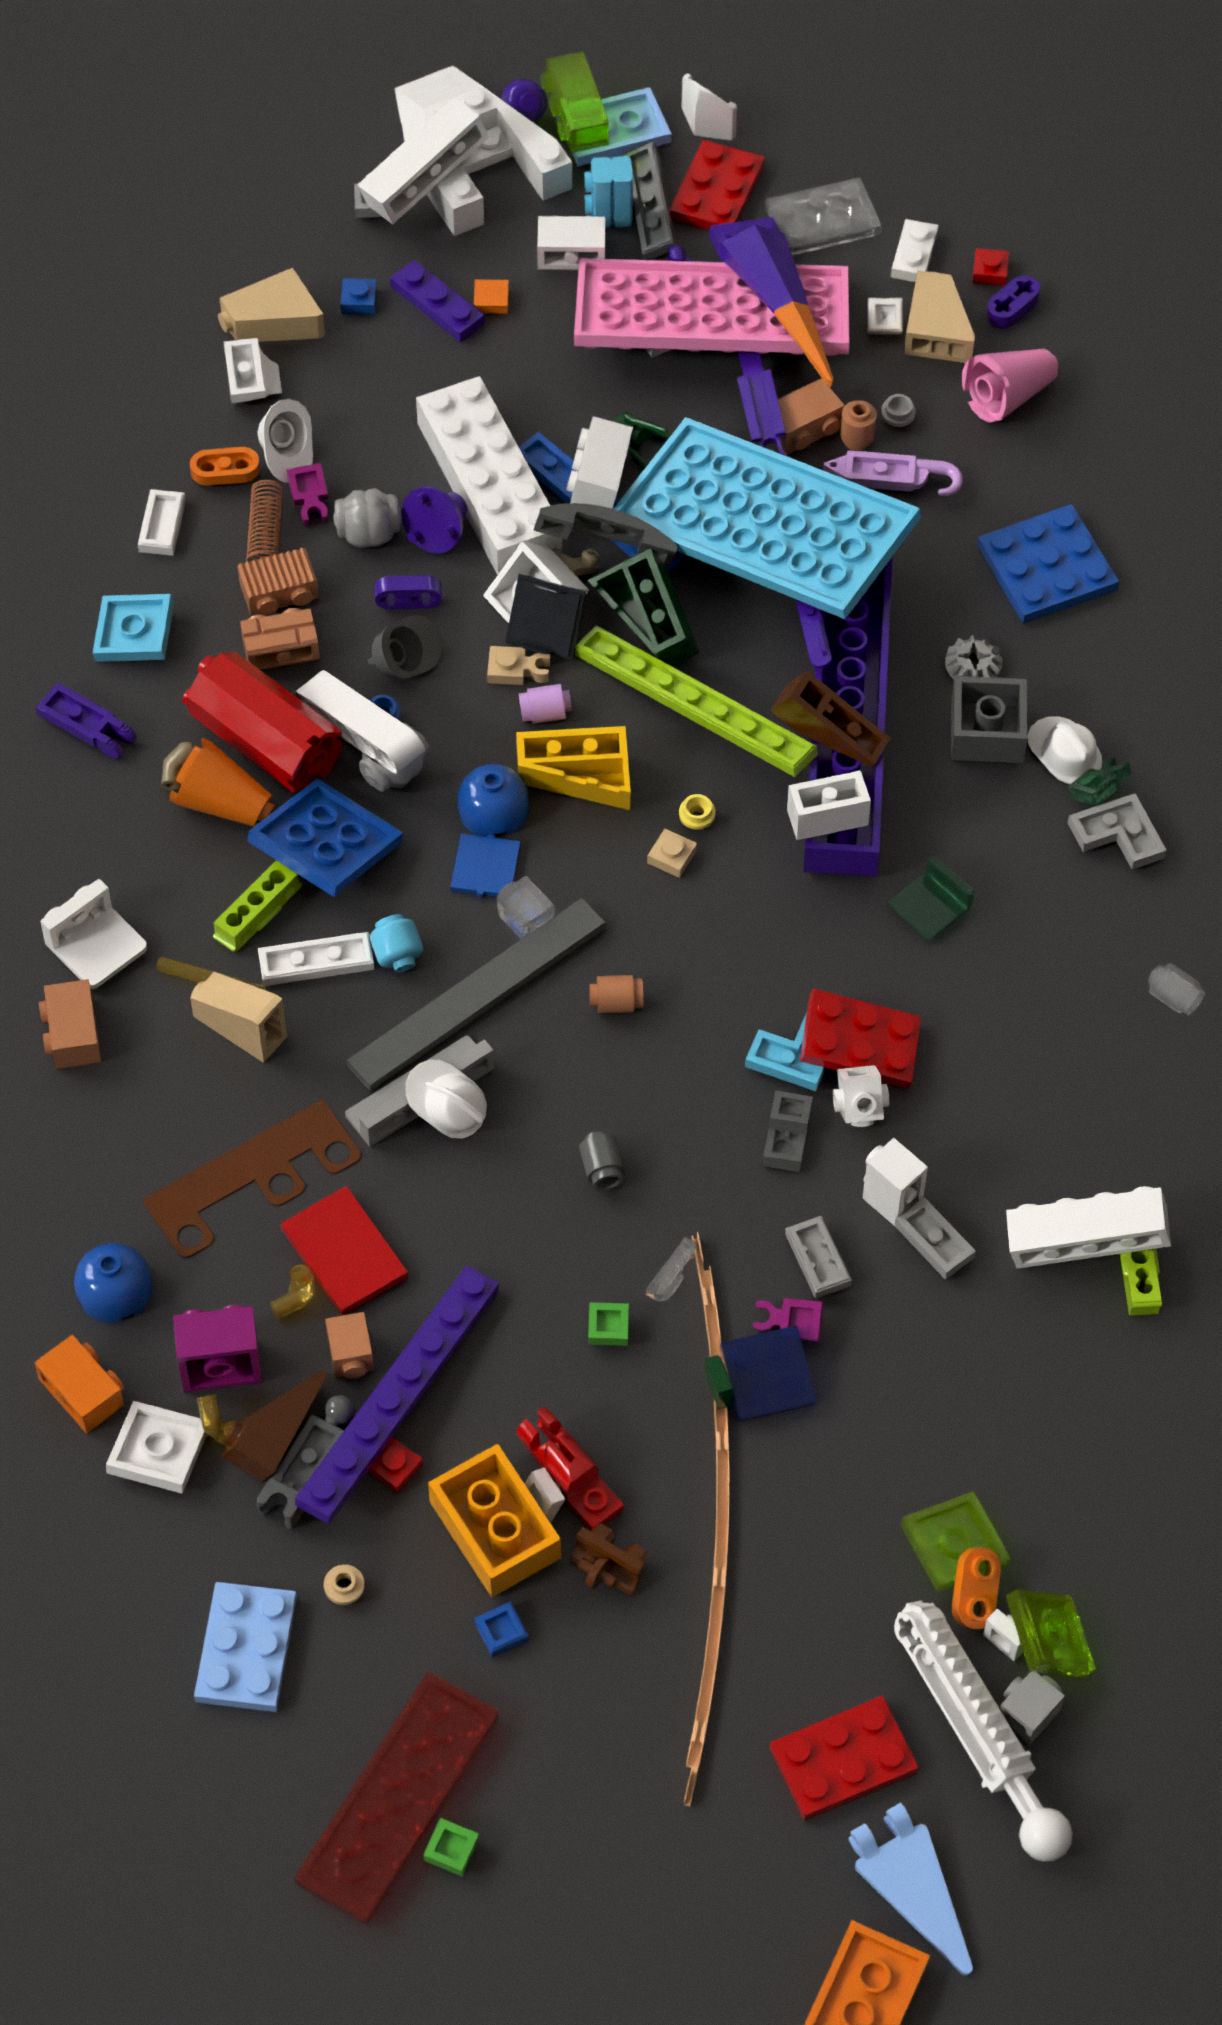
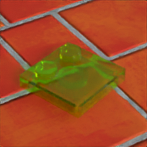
M973 1491L904 1516L900 1523L937 1592L955 1585L959 1557L969 1548L984 1547L992 1550L998 1556L1001 1568L1006 1567L1011 1560ZM981 1561V1563L979 1564V1572L981 1575H983L986 1572V1564L984 1561Z
M1016 1589L1006 1595L1030 1672L1085 1677L1096 1670L1072 1595Z

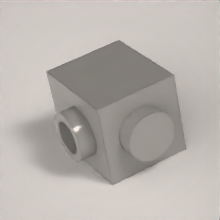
M1032 1670L1024 1680L1018 1676L1008 1686L1003 1695L1006 1699L1001 1704L1000 1711L1012 1731L1028 1745H1031L1061 1711L1065 1695L1062 1694L1060 1686L1052 1678L1046 1675L1040 1676Z

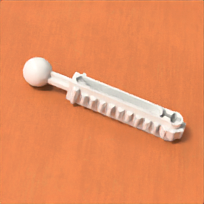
M922 1600L907 1603L902 1612H898L895 1619V1634L905 1647L982 1776V1787H988L991 1793L1006 1789L1024 1819L1019 1832L1022 1848L1033 1859L1040 1861L1057 1860L1067 1853L1072 1842L1073 1833L1069 1820L1060 1811L1043 1808L1028 1784V1777L1036 1770L1030 1760V1751L1025 1752L948 1625L943 1612L935 1607L933 1603L928 1604Z

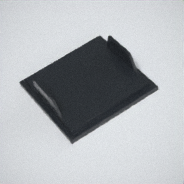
M518 574L505 642L534 652L573 660L586 591Z

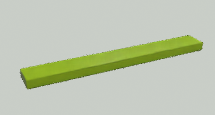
M597 625L575 645V656L793 777H796L818 755L817 746Z

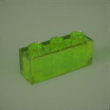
M584 52L546 58L545 73H541V83L545 92L550 93L549 105L552 116H558L559 118L557 125L561 141H567L571 153L608 146L609 121Z

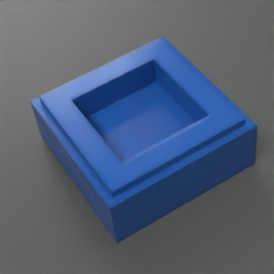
M511 1601L474 1618V1624L491 1658L529 1641L528 1634Z

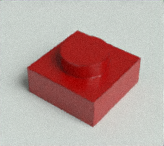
M976 248L972 283L1006 286L1009 251Z
M392 1437L368 1470V1473L398 1494L422 1467L423 1459Z

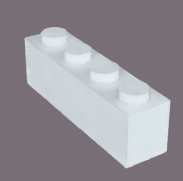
M453 97L358 184L367 205L391 224H394L489 137L480 116Z
M1139 1187L1132 1192L1119 1194L1103 1192L1092 1198L1078 1200L1063 1198L1056 1201V1203L1045 1205L1023 1204L1017 1209L1006 1210L1009 1249L1017 1269L1171 1246L1167 1204L1161 1187Z

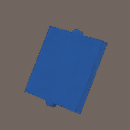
M461 834L450 887L451 891L477 894L479 898H483L486 895L511 899L521 841L494 838L492 834H489L487 837Z

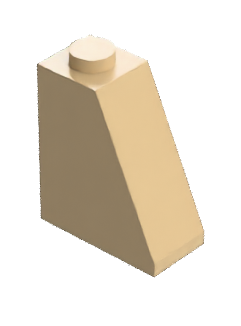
M293 268L220 297L221 313H218L220 325L224 332L230 331L235 340L258 338V342L316 339L325 336L323 313Z
M918 270L906 331L904 354L962 363L967 362L973 356L975 335L952 276Z
M213 972L206 981L199 982L193 989L190 997L193 1017L263 1063L287 1038L283 999L277 994L217 972Z

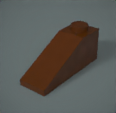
M808 670L786 685L770 710L797 733L870 767L876 764L891 739Z
M322 1369L250 1415L241 1423L235 1421L223 1439L227 1447L221 1457L261 1482L274 1474L328 1373Z

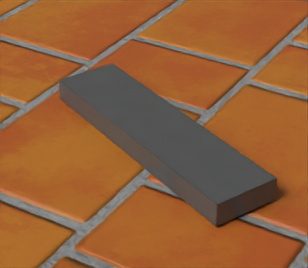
M654 142L624 154V156L631 158L633 207L642 254L646 260L666 254L671 246L677 245L659 152Z

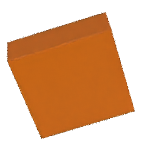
M475 280L474 307L481 313L508 314V280Z

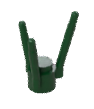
M627 411L621 413L615 421L616 423L633 427L627 453L643 470L647 467L648 463L632 445H641L648 434L665 441L671 436V434H668L667 428L640 419Z

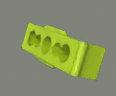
M276 860L213 922L215 930L213 938L232 952H237L257 931L262 930L281 911V907L300 889L302 883L299 881L298 874Z
M1149 1249L1120 1254L1129 1316L1158 1314L1160 1307H1162V1299L1158 1281L1160 1268L1157 1250ZM1140 1281L1145 1283L1143 1292L1146 1294L1138 1291Z

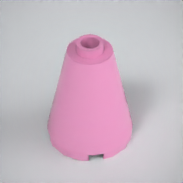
M1047 349L988 353L974 356L965 362L962 371L963 390H969L972 401L968 402L971 409L979 418L987 422L1004 419L1056 379L1058 361Z

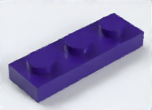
M411 261L390 277L391 288L459 342L484 324V314L417 261Z

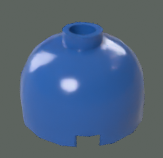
M485 764L475 768L463 778L458 789L457 807L460 820L468 830L479 836L487 837L489 834H492L495 838V834L507 832V835L515 833L524 825L529 815V792L522 777L510 767L501 764Z
M111 1242L96 1246L88 1251L79 1261L74 1276L76 1297L81 1304V1308L87 1315L101 1322L117 1323L122 1322V1318L128 1317L133 1313L134 1316L138 1315L149 1303L153 1291L149 1265L139 1251L126 1244Z

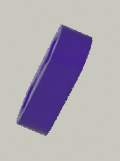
M1026 275L1018 276L1010 281L988 301L986 316L988 322L992 326L1002 329L1015 324L1038 303L1039 282L1035 278Z
M388 576L375 582V603L384 609H427L438 606L442 600L441 581L433 576Z

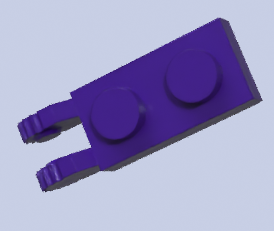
M56 683L35 707L38 716L89 745L97 746L102 753L114 759L120 758L123 754V748L106 736L109 730L116 738L130 744L137 738L134 729L115 718V714L60 683Z

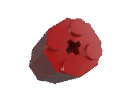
M237 652L220 653L216 657L212 655L206 656L198 666V675L192 686L182 697V703L188 707L191 716L293 793H299L311 784V781L318 775L324 779L333 769L343 750V742L337 739V737H342L340 729Z

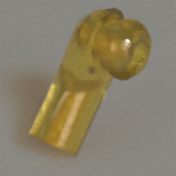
M296 1265L290 1270L289 1277L291 1281L288 1293L270 1302L271 1309L278 1320L306 1306L310 1302L315 1279L306 1265Z
M216 1394L196 1398L203 1430L220 1445H227L223 1442V1439L236 1420L225 1422L220 1417Z

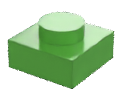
M589 1303L588 1345L628 1346L629 1303Z
M440 1818L423 1855L424 1861L463 1877L479 1841V1833Z

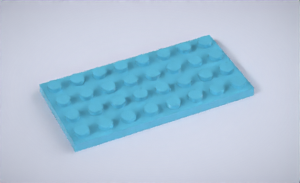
M685 417L613 508L652 525L670 538L678 546L677 551L843 619H846L921 519L920 508L687 417Z

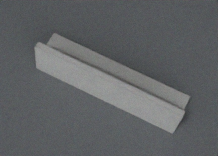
M464 1036L428 1059L447 1062L472 1081L479 1079L494 1069V1054L491 1046L485 1039L475 1044L470 1036ZM410 1071L345 1111V1117L369 1147L419 1116L409 1106L405 1095V1082Z

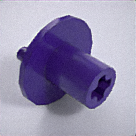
M422 486L412 490L404 499L401 509L402 523L407 532L408 541L414 542L417 547L428 553L441 554L453 549L460 541L463 531L462 520L467 514L465 500L456 492L446 493L432 486Z

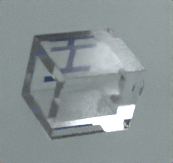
M527 875L517 882L508 883L497 895L498 915L520 939H523L554 917V904Z

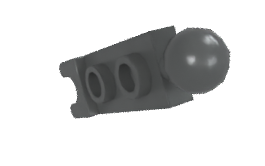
M338 1394L326 1401L324 1406L326 1418L324 1420L314 1415L310 1416L272 1478H269L259 1494L256 1502L259 1514L265 1516L274 1506L283 1505L285 1506V1527L287 1529L294 1528L304 1510L295 1506V1497L344 1432V1430L338 1427L348 1424L353 1419L355 1406L347 1396Z

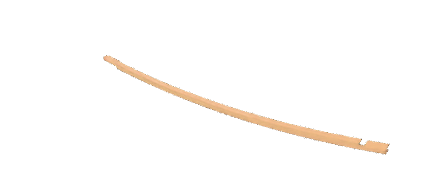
M697 1232L696 1239L692 1235V1243L702 1293L710 1357L715 1355L721 1356L723 1361L711 1268L709 1266V1270H704V1259ZM715 1401L717 1494L713 1586L700 1693L686 1761V1767L691 1768L684 1798V1805L686 1806L691 1805L709 1719L718 1661L726 1583L729 1529L727 1407L718 1410Z

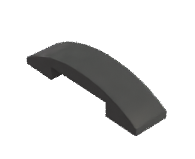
M567 503L542 507L533 531L565 540L568 539L571 529H576L638 547L636 555L651 549L665 563L666 568L670 567L678 547L661 531L637 517L612 508L591 504Z

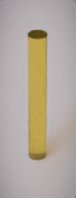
M165 957L159 958L156 968L157 971L198 983L206 981L214 972ZM225 975L267 991V986Z

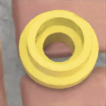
M690 795L680 805L679 818L688 828L695 830L704 829L713 823L715 807L709 798L704 795ZM699 812L702 815H693L692 813Z

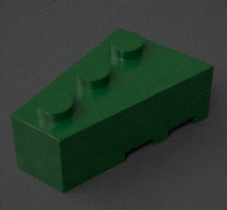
M651 549L588 580L661 661L674 666L700 653L666 565Z

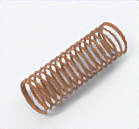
M261 480L254 483L251 487L246 562H252L250 558L258 561L252 555L260 558H266L267 556L257 554H268L270 557L274 554L279 555L283 487L275 481ZM269 484L278 487L280 491L272 487H261L256 490L255 488L260 485ZM261 489H272L277 491L279 495L270 491L255 492ZM269 493L276 495V497L259 496V494ZM255 548H260V549H273V551H269V550H256Z

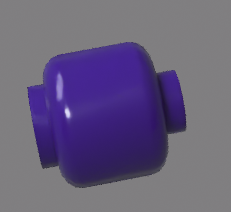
M519 78L511 81L505 87L501 97L502 101L531 122L541 118L547 108L548 99L545 90L540 84L529 79Z

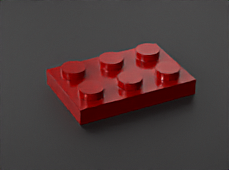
M702 140L670 207L672 220L710 230L712 225L739 222L765 166V157Z
M814 988L809 995L800 1061L838 1071L837 1069L875 1065L881 1075V1082L908 1089L913 1081L921 1016Z
M883 1695L770 1742L769 1747L804 1821L918 1773V1766Z

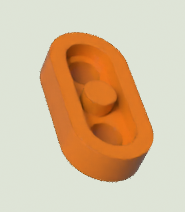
M248 447L201 450L195 453L190 460L191 476L195 482L206 486L250 482L260 472L259 456L253 449Z
M969 1548L961 1554L957 1563L952 1614L955 1621L966 1629L985 1628L986 1620L996 1610L1001 1563L996 1553L988 1548ZM981 1561H984L986 1564V1572L983 1575L979 1572ZM976 1602H979L981 1605V1612L978 1616L973 1611Z

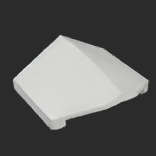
M690 74L683 76L682 110L694 136L732 141L736 137L737 105L732 101L726 103L717 95L693 81Z

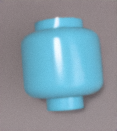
M402 914L391 915L375 923L376 928L370 934V941L380 966L394 968L395 972H403L415 967V960L422 955L424 947L414 921L404 918Z

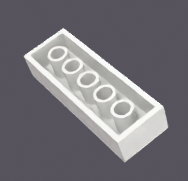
M478 376L416 397L418 426L453 492L461 495L467 505L466 516L497 575L522 541L546 544L551 550L557 548L562 551V538L533 531L540 508L550 506L481 377Z

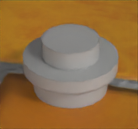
M891 395L882 405V419L891 426L903 427L910 424L915 418V406L906 395Z

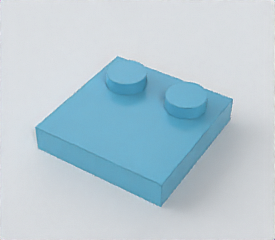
M172 595L103 596L92 653L96 662L165 660L174 608Z

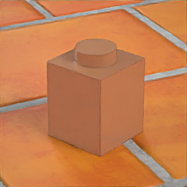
M364 1312L325 1319L335 1378L345 1377L353 1379L365 1375L366 1372L374 1371L372 1350Z

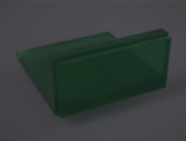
M933 855L929 856L926 860L925 872L888 901L887 906L929 942L970 909L973 904L975 890Z

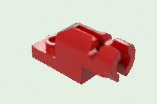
M540 1408L537 1410V1415L540 1417V1420L537 1422V1428L547 1438L548 1442L543 1445L540 1443L539 1432L527 1418L516 1430L517 1436L524 1443V1447L542 1468L545 1467L552 1480L558 1484L565 1498L564 1503L590 1531L599 1523L606 1525L624 1511V1504L598 1476L597 1465L583 1451L576 1439L568 1430L562 1427L560 1421L548 1408Z

